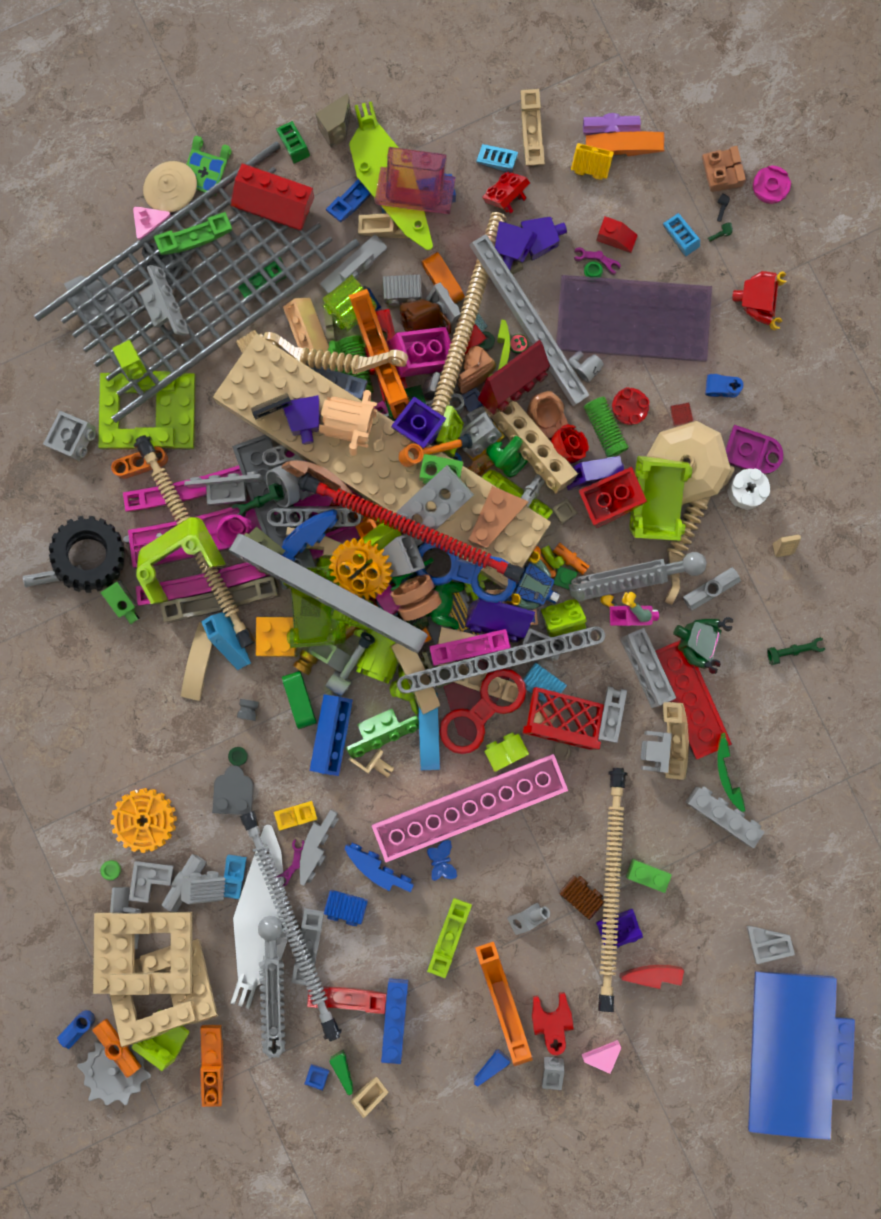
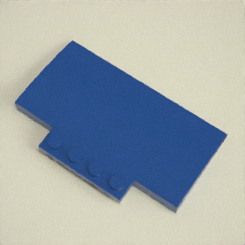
M755 971L749 1132L831 1140L832 1099L852 1100L855 1020L853 1018L835 1017L837 978L823 975Z

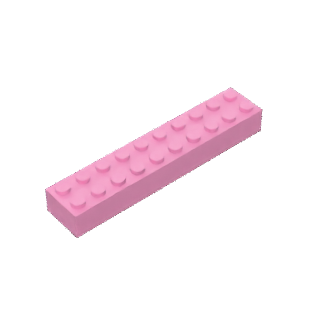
M550 754L374 823L372 828L384 860L389 862L564 793L568 789L554 754Z

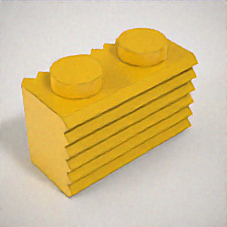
M577 143L571 170H574L578 175H585L586 173L593 175L592 177L595 179H607L614 152Z

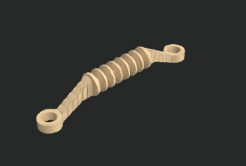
M266 332L263 336L264 339L278 348L281 347L295 359L306 366L309 365L310 368L316 366L317 369H321L323 366L324 370H328L330 367L331 371H335L337 368L338 372L345 370L346 373H350L352 369L353 374H358L388 362L392 365L403 367L408 360V355L400 350H391L369 358L360 355L352 357L351 354H347L345 357L344 353H340L338 356L337 352H333L331 355L330 351L324 353L323 350L316 351V349H311L309 351L308 348L294 347L281 336L272 332Z
M730 466L731 472L728 475L726 481L724 482L722 488L729 482L733 474L734 467ZM710 497L690 502L693 507L686 508L690 514H683V517L687 519V521H682V524H685V533L681 535V541H671L670 544L675 548L667 549L669 564L682 561L685 557L681 551H688L689 548L684 544L692 543L688 537L695 536L691 530H698L694 523H701L697 516L704 517V513L700 509L707 510ZM679 573L670 575L672 586L664 601L670 605L675 601L680 589Z

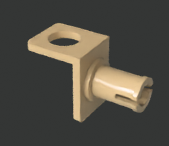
M381 749L377 750L366 767L352 757L349 758L352 763L365 772L369 773L374 768L386 778L390 774L384 769L391 773L394 767L380 759L383 753Z

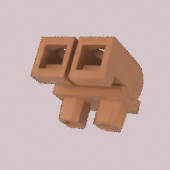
M738 146L730 147L725 151L718 150L702 155L711 192L743 187L746 178L743 166L740 164L741 158Z

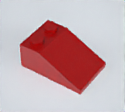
M632 467L579 490L596 529L615 521L647 502Z

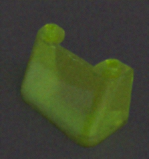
M329 566L306 568L332 583L336 576H330L333 569H330ZM283 582L288 589H291L294 628H291L287 634L290 648L345 643V623L332 619L333 608Z

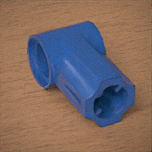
M88 1010L79 1013L57 1037L59 1043L63 1047L70 1049L94 1024V1014ZM80 1018H85L88 1024L83 1025Z

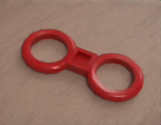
M507 668L488 673L481 683V700L471 710L464 708L455 709L445 715L441 721L439 732L446 748L458 754L472 753L484 741V723L494 713L507 714L520 708L525 701L526 686L518 673ZM506 676L514 680L518 687V696L515 702L507 706H500L491 700L488 688L491 681L496 677ZM456 717H467L476 725L477 736L470 745H456L449 738L448 725Z

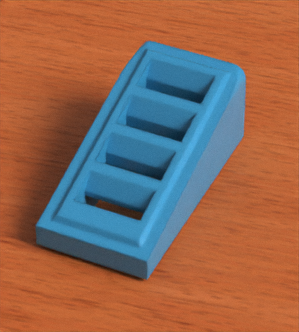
M679 213L663 223V226L685 256L700 247V238ZM678 222L680 223V225L672 229V226H674Z

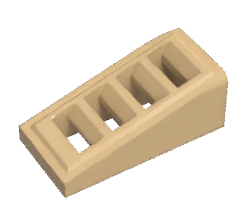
M801 536L782 537L773 543L775 556L782 557L794 554Z

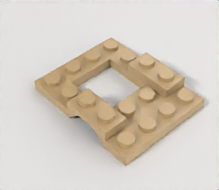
M192 912L94 913L93 994L149 995L192 993ZM171 933V972H134L135 934Z
M199 939L192 941V993L171 994L173 1007L138 1020L132 995H110L120 1044L123 1048L163 1035L171 1029L187 1024L199 1023L218 1016ZM171 946L141 955L139 959L134 961V972H171Z

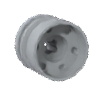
M295 458V459L291 460V461H294V460L304 461V460H302L301 458ZM282 465L266 473L267 487L274 483L282 485L285 498L276 502L281 507L286 508L298 502L299 499L303 500L314 494L307 491L302 492L298 485L301 476L297 478L282 469Z

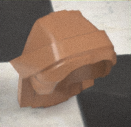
M479 346L471 347L465 355L464 372L459 374L458 388L462 394L485 382L489 374H492L495 370V361Z
M546 391L531 398L526 413L548 439H551L559 428L568 424L564 415L565 405L552 391Z

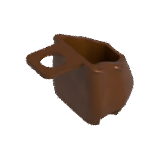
M424 299L401 304L400 321L405 332L433 329L441 326L446 327L448 334H451V323L440 311L438 304Z

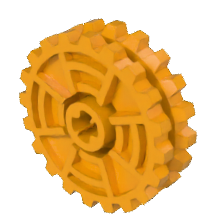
M147 788L139 789V791L133 790L130 791V794L122 796L123 801H118L115 804L117 809L112 810L114 819L111 820V824L115 828L112 832L113 834L117 833L118 837L116 840L118 842H124V848L131 847L133 852L140 849L141 853H145L149 850L154 851L158 849V846L161 847L166 844L165 840L171 839L173 835L170 832L176 829V826L173 825L174 821H177V816H173V812L176 809L170 806L172 802L170 799H164V793L157 794V790L152 789L148 791ZM140 818H147L148 822L141 823Z

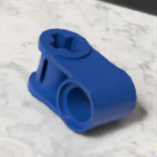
M709 374L706 380L705 395L735 398L743 389V381L739 377ZM732 384H734L735 388H737L735 391L731 387Z

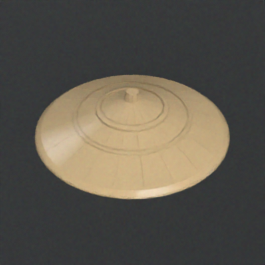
M168 161L159 164L150 171L145 179L143 194L146 202L154 210L169 213L184 208L192 200L196 192L197 179L195 173L188 165L182 162Z

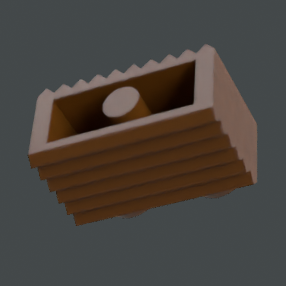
M573 875L559 891V894L590 920L605 903L601 899L603 895L595 888L593 891L587 887L588 882L583 877L579 876L577 878Z

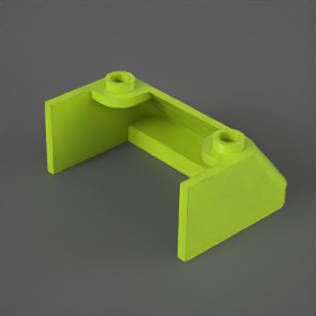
M190 517L140 549L136 576L151 604L169 601L156 578V571L153 565L181 547L190 555L201 551L210 568L226 565L204 522L200 518Z

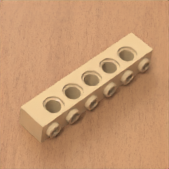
M510 402L503 412L499 411L495 415L484 407L486 413L494 420L500 431L505 433L510 442L514 436L522 439L523 442L519 451L523 458L528 460L535 472L544 479L547 486L555 494L574 481L578 473L564 457L557 453L550 440L517 402Z

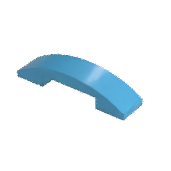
M438 707L424 715L419 708L421 770H440Z

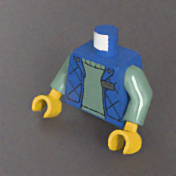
M533 551L532 557H529L527 560L531 563L525 565L522 578L511 595L512 601H507L509 605L527 610L541 607L546 600L556 604L560 596L559 593L551 590L554 580L540 559V554Z

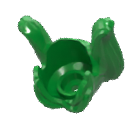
M514 436L505 448H501L503 443L500 441L499 443L490 444L486 449V454H488L491 462L496 468L503 470L507 477L515 476L528 462L521 453L517 452L523 442L518 436Z
M450 581L441 586L436 585L432 590H436L442 600L441 604L425 616L431 617V620L438 625L452 627L453 630L459 629L458 621L450 617L449 614L453 608L452 594L462 592L465 587L464 583Z

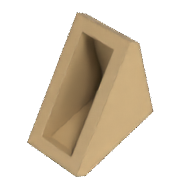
M375 1077L352 1096L351 1103L364 1118L389 1092L380 1080Z

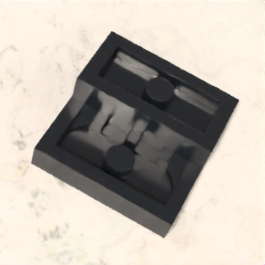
M285 393L251 407V411L256 420L292 405L288 393Z

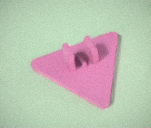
M134 207L137 238L139 240L144 238L171 216L170 213Z

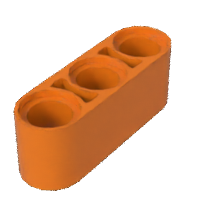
M438 252L421 261L432 283L436 285L441 282L443 287L448 290L449 296L455 304L465 298L462 289Z
M154 447L156 450L155 454L162 453V458L157 461L159 466L162 467L168 462V455L162 448ZM139 452L119 458L111 466L112 472L121 479H127L153 470ZM144 459V464L141 467H136L137 460ZM125 465V471L118 473L119 466Z

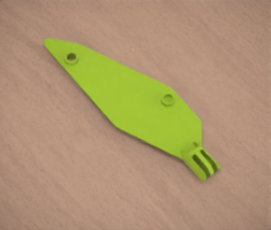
M372 101L369 102L371 115H368L366 104H361L364 114L362 118L358 105H355L354 108L359 127L349 146L357 178L408 238L425 250H431L433 243L412 163L377 122Z

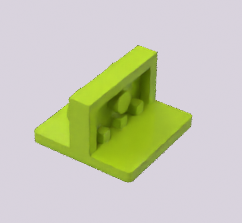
M576 599L566 600L563 603L549 605L541 609L548 636L551 638L586 629L585 622L587 620Z

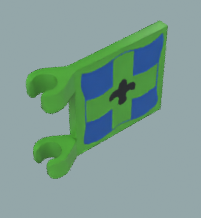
M194 136L192 149L186 165L195 173L197 179L196 190L205 193L221 181L232 151L230 146L223 145L220 157L201 152L203 140L199 136Z

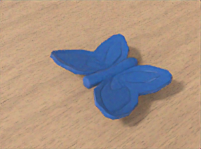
M450 840L441 842L437 848L427 849L429 858L433 860L431 863L434 866L432 870L433 881L438 880L441 876L447 879H455L457 877L456 869L447 863L451 859L449 857L446 858L452 848Z

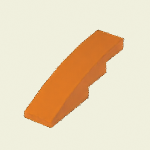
M636 131L586 135V145L614 152L613 156L664 152V132Z

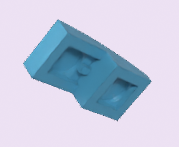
M227 855L224 873L225 892L223 897L240 899L247 857Z

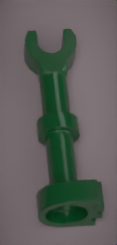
M274 483L268 487L270 493L264 496H257L253 501L246 504H234L232 509L239 508L240 513L238 515L245 517L249 510L263 507L265 503L273 499L276 502L281 501L285 498L282 485Z
M815 638L811 643L798 646L794 644L789 648L777 650L775 647L767 648L769 664H780V657L788 655L797 656L799 653L812 650L823 652L825 648L817 647V642L822 641L823 638Z

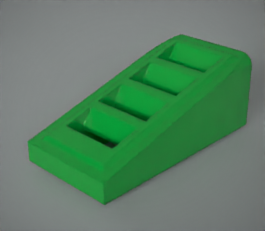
M293 121L276 128L294 164L310 156L308 147ZM293 130V132H291V133H289V134H287V135H285V136L283 135V134H285V133H287V132Z
M343 1049L331 1056L329 1062L347 1095L350 1096L353 1094V1083Z

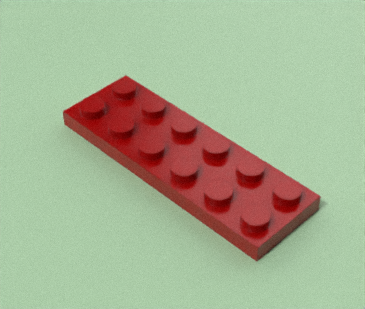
M679 640L655 652L676 696V699L670 702L683 703L688 724L689 746L697 760L718 750L721 733L726 734L729 746L732 743L699 668L690 665L683 653L678 649Z

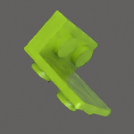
M180 1026L167 1031L163 1035L133 1044L131 1048L163 1071L175 1061L190 1032L185 1027Z

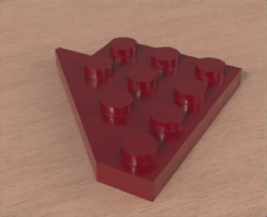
M465 658V659H461V660H456L455 662L463 661V660L470 659V658ZM479 660L477 666L480 670H485L487 663ZM506 676L498 677L504 680H509V677ZM455 682L443 686L451 711L461 708L471 710L481 700L480 692ZM489 695L491 700L497 703L499 698ZM463 716L454 718L458 735L474 742L477 736V728L474 722Z

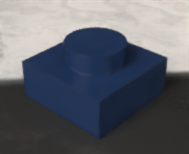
M476 387L462 395L464 406L469 413L484 406L478 400L480 393Z

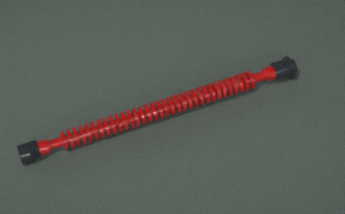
M311 473L302 475L298 485L302 492L307 491L321 496H329L333 498V503H338L339 506L347 507V509L353 512L361 513L362 516L370 517V519L376 522L379 521L381 524L384 523L385 526L393 527L395 530L398 529L399 532L407 533L408 536L412 535L413 538L421 539L422 542L426 541L431 546L440 547L441 550L445 548V552L454 553V556L459 554V558L468 559L470 563L473 561V564L476 565L478 562L480 567L483 564L482 568L484 569L487 566L497 569L498 573L503 574V576L516 583H519L525 568L511 563L508 564L504 561L498 562L492 559V554H487L486 551L482 553L481 549L478 551L476 547L472 549V545L468 546L467 543L463 545L462 541L454 540L453 537L449 538V535L444 537V533L435 532V529L430 530V527H426V525L421 526L419 522L416 524V521L407 519L405 516L402 518V515H398L396 512L393 513V511L384 509L382 506L379 507V505L370 503L368 500L365 501V499H361L359 496L356 497V495H352L349 492L347 493L345 490L342 491L340 488L337 491L330 489L328 485L312 477Z

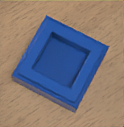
M311 1064L304 1084L323 1091L330 1070Z

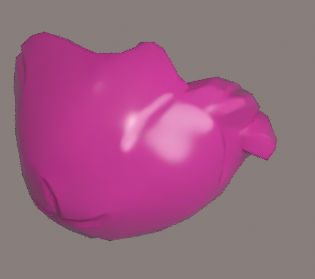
M238 514L223 517L216 528L217 538L223 545L231 546L238 534L250 533V530H252L251 520Z

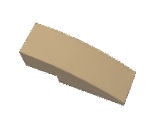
M387 213L359 215V235H377L383 238H408Z

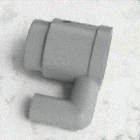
M578 350L568 362L578 375L589 383L601 371L604 363L598 356L592 355L580 364L577 361L584 354Z

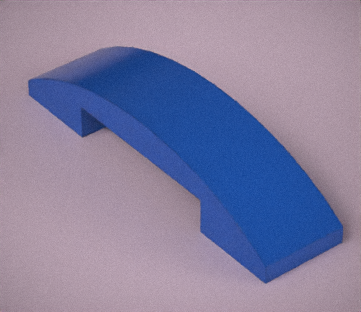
M358 179L341 197L338 196L326 208V211L339 222H342L354 213L369 198L371 193Z

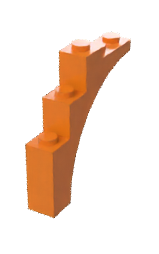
M365 289L349 295L369 356L389 352L368 290ZM388 362L374 369L395 419L399 417L409 404V399L395 365Z

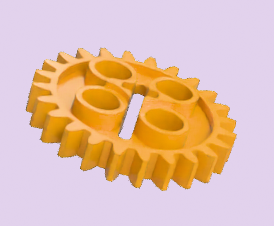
M355 538L350 542L346 540L332 553L333 556L330 558L332 563L329 568L333 569V571L330 573V576H336L333 583L339 582L341 588L358 595L360 598L365 596L366 600H369L371 596L376 598L378 594L381 595L384 592V589H387L388 583L392 580L390 575L393 573V570L388 569L392 563L386 562L389 555L383 556L384 549L377 550L378 544L371 546V540L367 543H364L363 538L358 543ZM368 560H373L366 566L365 569H362L354 578L349 579V577L352 576L356 572V570H359L362 566H364V564Z

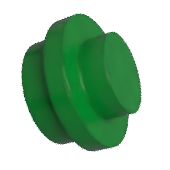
M592 261L586 264L584 275L587 279L594 281L602 276L603 268L598 262Z

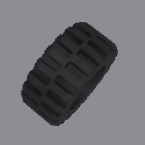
M78 516V520L73 521L70 519L67 521V525L58 527V533H54L52 536V543L49 544L50 563L59 581H63L66 587H73L74 591L78 592L85 590L86 593H92L91 590L97 589L98 592L103 590L104 586L109 587L112 585V581L114 579L117 580L120 576L125 560L124 543L119 532L115 531V527L112 524H106V520L102 518L99 521L95 520V516H89V519ZM85 539L100 542L106 550L104 562L90 570L79 569L73 566L69 560L71 547Z

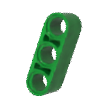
M301 671L282 676L298 730L317 724Z

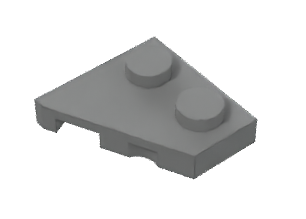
M746 926L756 964L795 955L790 935Z

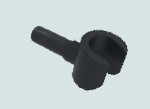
M722 193L717 203L722 205L717 218L719 222L722 221L724 211L730 201V197Z

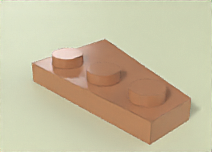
M492 486L468 541L487 549L528 504V501Z

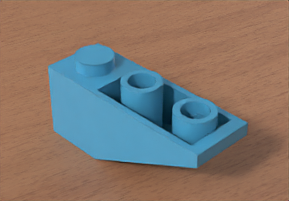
M227 613L214 614L201 621L208 639L237 670L251 664L245 648H241L235 636L236 632L233 629V622L230 617L226 618L224 616Z

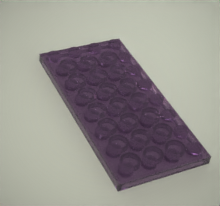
M561 275L556 344L561 351L569 352L581 351L583 353L706 362L708 357L712 286Z

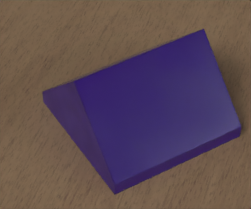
M413 397L391 428L424 449L434 442L446 418Z

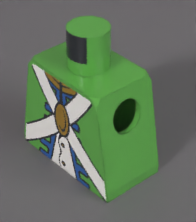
M122 580L117 581L101 592L119 618L124 615L130 624L140 619L134 610L138 605ZM122 601H125V602H126V604H127V607H126V608H122V606H121V602H122Z

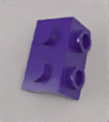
M633 909L616 914L619 915V918H615V920H618V923H614V925H618V928H614V930H618V933H614V935L618 936V939H614V941H617V944H613V946L619 948L622 945L633 943L643 938ZM603 920L597 921L596 924L601 939L606 940V938H602V934L606 935V933L602 932V929H606V927H602V924H606V922H603Z

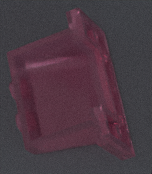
M389 147L387 167L380 168L375 204L450 214L456 177L446 176L447 155Z

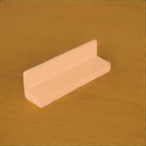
M294 298L283 306L298 348H308L309 351L311 349H316V351L323 350L325 353L329 345L311 299Z

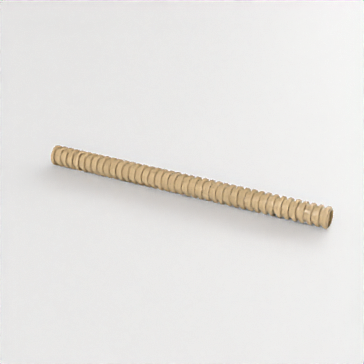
M500 212L491 213L485 232L494 247L499 221L505 223L507 217ZM478 259L476 260L475 270H473L470 285L466 292L467 296H465L460 312L461 315L458 318L457 327L453 334L454 338L448 350L449 354L446 357L447 360H445L444 370L441 373L442 376H440L436 389L437 392L433 399L434 403L431 405L432 409L444 416L446 406H450L449 401L452 399L451 396L455 389L454 385L457 383L456 380L460 373L461 363H463V358L465 357L466 347H468L472 334L471 331H473L475 324L474 321L476 320L484 289L488 282L487 279L489 278V275Z

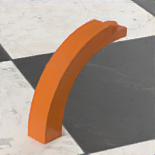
M493 941L475 947L513 1065L515 1067L532 1061L533 1058L495 943Z

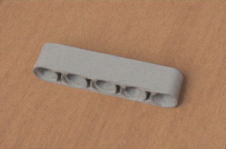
M277 506L268 512L267 520L272 526H299L312 517V512L319 514L335 509L339 515V520L334 526H356L364 519V516L361 513H357L358 521H354L350 518V512L353 511L342 506H288L286 508ZM275 511L281 514V521L274 518ZM293 512L300 514V521L293 518Z

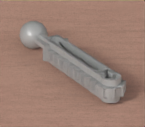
M691 552L686 554L683 561L665 564L664 559L576 577L571 581L572 584L569 585L571 597H575L577 601H584L650 585L663 584L668 582V575L686 572L691 576H698L705 571L707 561L699 552Z
M275 916L264 917L258 924V933L265 940V956H263V961L259 962V967L263 969L259 971L260 976H263L259 981L261 984H264L260 986V991L264 992L260 994V999L264 1000L260 1002V1006L264 1008L260 1010L261 1015H264V1017L260 1018L261 1023H264L261 1026V1030L265 1031L261 1033V1038L264 1039L261 1041L263 1053L270 1059L271 1057L279 1058V1055L285 1051L284 1047L286 1044L285 1039H282L285 1037V1032L281 1031L285 1029V1025L281 1023L285 1021L284 1016L281 1015L285 1013L284 1008H281L285 1004L283 1000H280L284 997V993L280 992L284 990V986L280 984L284 982L283 977L280 976L284 974V970L280 969L284 967V963L278 959L276 939L281 935L283 927L281 921ZM272 1039H275L276 1045L272 1049Z

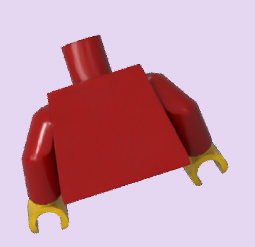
M767 271L757 273L750 279L745 280L744 290L733 291V302H742V307L747 315L756 321L769 325L772 330L780 329V327L775 325V321L781 323L782 319H772V317H775L778 286H782L787 282L786 280H781L780 277H785L786 273L783 271L778 275Z

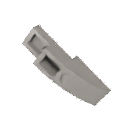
M333 809L329 811L322 825L317 822L313 823L305 840L300 860V884L303 886L306 882L311 883L316 874L313 870L316 865L321 866L326 857L323 855L325 850L319 847V845L325 844L329 837L326 834L330 827L334 828L339 820L336 817L338 812Z

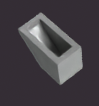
M317 635L306 651L339 672L343 671L352 657Z

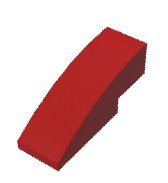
M648 965L620 973L619 977L623 981L660 989L662 981L681 986L684 969L671 965Z

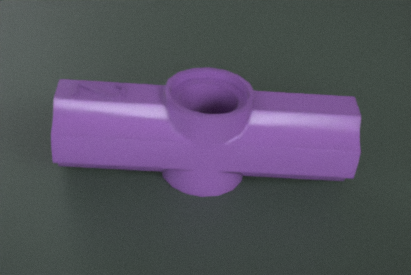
M608 113L603 117L583 118L584 135L640 131L641 126L640 116H620L616 113Z

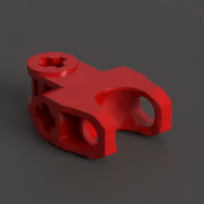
M559 992V1006L554 1012L544 1011L541 1008L538 995L533 996L532 1022L534 1035L544 1034L547 1050L550 1054L558 1056L566 1049L564 1031L574 1030L572 1012L568 1006L565 992ZM555 1039H557L559 1043L557 1045V1048H554L553 1045H550L554 1043Z

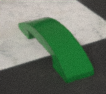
M721 733L717 750L720 780L731 802L741 812H744L745 803L740 787L732 789L724 760V758L730 757V749L726 734Z

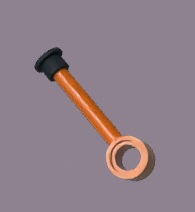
M466 433L464 436L458 437V440L424 449L418 444H410L399 452V461L405 467H412L423 459L424 454L431 455L459 447L461 449H471L473 445L472 438ZM408 451L413 453L414 460L409 457Z

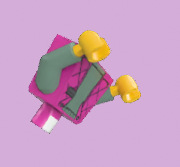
M625 592L622 598V603L628 606L612 604L611 602L614 597L610 594L602 596L600 599L603 605L609 607L610 626L652 625L653 621H658L659 619L658 610H653L652 606H640L637 602L634 603L636 595L633 592H629V594Z

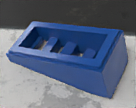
M497 1049L474 1077V1085L478 1087L511 1063L510 1058Z

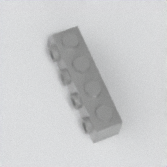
M703 786L702 789L695 787L685 803L747 846L755 848L765 833L760 829L761 825L754 820L750 822L744 818L745 814L738 809L731 810L727 807L729 803L722 798L715 799L711 796L713 792Z

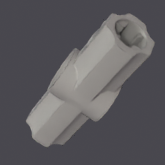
M731 567L683 596L684 602L693 611L741 582L740 576ZM709 584L716 587L715 594L708 592Z
M191 854L183 870L175 877L171 885L172 888L162 903L165 909L170 912H177L183 903L181 901L183 876H190V873H201L207 863L204 859Z

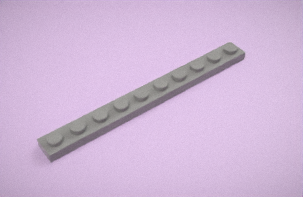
M487 234L473 241L469 246L532 344L538 340L543 343L550 364L549 370L572 406L588 397L587 390Z

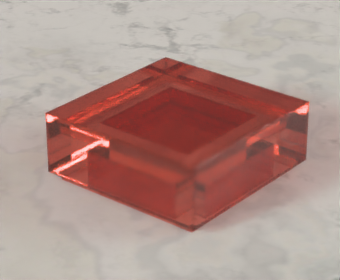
M689 402L670 406L673 425L693 421Z

